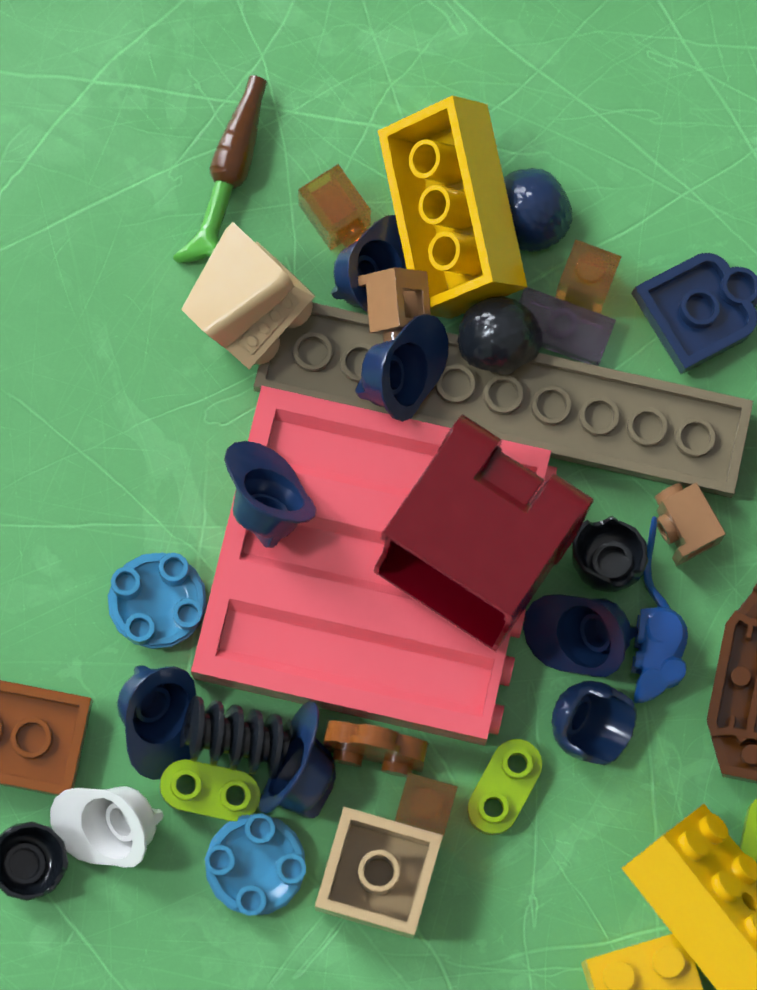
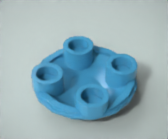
M177 553L143 554L126 563L112 575L111 587L108 593L109 615L118 632L133 644L150 649L172 647L188 639L201 624L207 606L205 585L195 568L188 564L186 558Z
M262 813L242 815L238 817L237 821H230L224 824L211 839L205 856L206 879L214 895L229 909L249 916L270 914L286 906L300 890L306 873L305 851L296 833L281 820Z

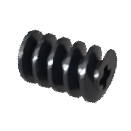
M193 696L184 717L180 734V748L184 745H189L190 759L194 762L198 760L204 749L209 750L210 765L212 766L217 765L223 753L228 754L230 770L234 771L237 769L242 758H247L249 774L255 775L262 762H265L268 766L269 778L275 779L287 756L292 722L289 719L283 726L282 718L279 714H270L264 722L261 711L257 709L250 710L244 719L243 709L239 705H232L224 714L223 704L217 700L212 701L205 710L202 697Z

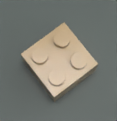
M343 807L316 900L315 910L414 939L443 835Z

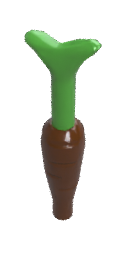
M255 75L249 76L244 94L232 118L229 120L212 158L210 175L215 184L201 227L195 236L173 256L177 263L194 262L210 257L219 242V231L232 191L244 183L250 170L258 132L261 102L267 85V81L264 78Z

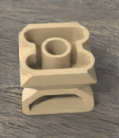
M232 222L222 234L186 299L182 311L210 338L223 346L244 366L250 369L254 364L261 365L274 358L280 345L279 336L286 328L299 327L308 320L313 308L312 299L315 295L259 242H254Z

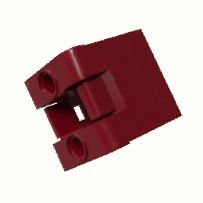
M462 414L446 435L433 460L383 530L381 540L385 544L383 552L375 565L374 573L496 652L553 566L559 563L572 544L594 499L556 474H553L548 481L544 482L543 478L502 452V448H500L502 439Z

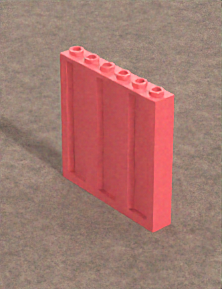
M261 386L248 441L260 443L274 450L288 462L306 494L313 501L316 507V514L309 522L299 523L293 532L285 538H281L275 547L266 548L254 533L245 529L236 521L233 515V499L191 669L193 679L300 704L311 701L317 703L318 708L483 746L486 744L489 733L498 735L505 706L495 704L499 685L509 687L515 657L506 655L510 637L520 638L526 609H524L495 652L374 573L375 565L383 552L385 544L381 540L383 530L433 460L451 428L413 419L398 421L387 413ZM502 440L500 445L502 452L543 478L544 482L548 481L553 474H556L557 467L548 465L551 450Z

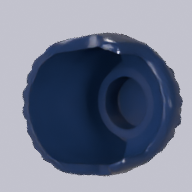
M529 168L527 170L521 169L511 172L503 177L519 250L528 252L542 251L557 244L560 239L565 237L572 223V207L566 192L554 175L542 169Z
M583 681L574 684L559 696L553 709L551 724L555 741L565 753L576 759L599 765H608L617 760L619 755L628 746L636 725L637 709L634 702L628 696L606 683Z

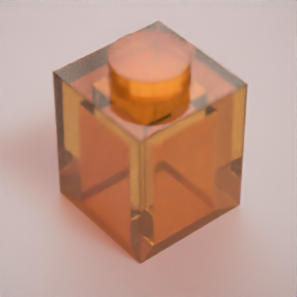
M339 164L298 189L299 206L330 250L340 244L348 247L368 230L367 227L371 224V209Z
M575 240L560 278L555 300L600 317L622 256Z
M408 772L395 821L443 835V840L457 786Z

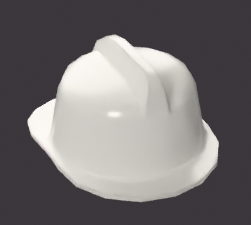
M128 786L114 787L106 790L88 788L67 789L54 799L50 809L51 827L64 841L66 851L69 854L87 863L119 867H135L144 859L147 845L152 841L156 832V825L163 819V811L152 808L147 799L138 790Z

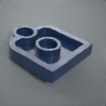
M713 253L698 254L637 285L631 293L680 374L744 342L757 324V311L755 309L757 306V275L748 268L730 267L722 257Z

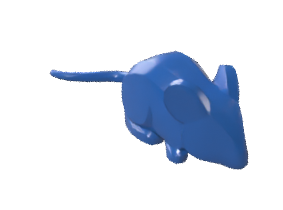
M655 516L651 520L647 542L648 563L643 573V581L647 591L658 607L641 609L640 615L637 616L636 627L638 628V633L635 636L634 648L639 650L635 652L631 666V673L640 674L633 696V702L635 703L651 701L661 695L666 689L677 686L686 675L687 670L686 663L682 660L687 646V626L682 617L671 609L652 581L651 562L657 528V517Z

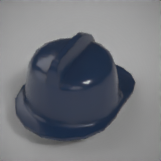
M395 215L384 216L376 221L355 243L349 245L338 254L334 263L335 287L331 291L333 298L344 299L350 305L362 308L367 312L366 287L359 286L358 276L394 267L407 269Z
M429 314L416 316L406 324L394 340L372 346L366 353L362 363L361 380L355 389L357 396L385 408L393 419L398 421L411 419L423 400L437 384L446 367L449 355V339L442 322L437 317Z
M250 441L235 442L227 448L224 461L227 471L236 486L233 515L236 521L245 529L254 533L266 548L275 547L281 538H285L293 532L299 523L309 522L315 517L316 507L313 501L306 494L294 470L278 453L260 443Z
M563 594L544 595L532 602L525 613L523 624L526 643L533 655L543 664L559 671L593 677H607L618 671L624 661L625 652L630 645V640L638 633V628L630 625L625 612L616 603L605 598L589 599Z
M139 665L135 667L134 675L125 682L119 692L117 708L119 717L125 725L126 745L130 763L140 775L152 780L161 779L165 769L172 763L179 760H190L189 745H184L180 748V734L189 702L193 696H196L194 680L186 670L175 666L150 669L144 665Z
M308 701L301 706L291 721V738L287 756L275 779H268L262 791L259 811L263 813H268L277 806H280L305 818H315L321 812L333 790L336 780L335 763L332 760L331 752L324 748V745L315 737L319 723V709L317 703Z

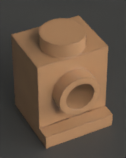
M394 267L358 276L359 286L366 287L367 313L370 333L383 334V342L394 340L414 317L423 314L431 315L427 271Z
M697 482L684 489L680 483L674 484L654 497L659 505L657 509L659 517H657V528L667 544L675 543L677 546V550L672 557L676 566L720 544L726 535Z

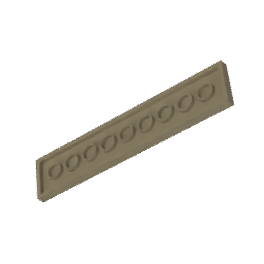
M312 302L313 308L308 320L299 327L286 328L279 336L280 345L274 358L258 367L254 383V391L260 392L261 386H267L389 414L385 408L377 406L369 400L359 398L355 392L361 380L362 363L366 353L372 346L383 343V334L370 333L369 317L367 314ZM447 333L449 355L445 370L437 384L411 418L452 428L457 419L463 414L502 440L551 450L550 458L670 485L680 483L684 488L697 482L702 492L732 498L735 494L753 400L539 353L535 360L516 369L512 374L501 375L469 365L462 358L459 351L458 335Z

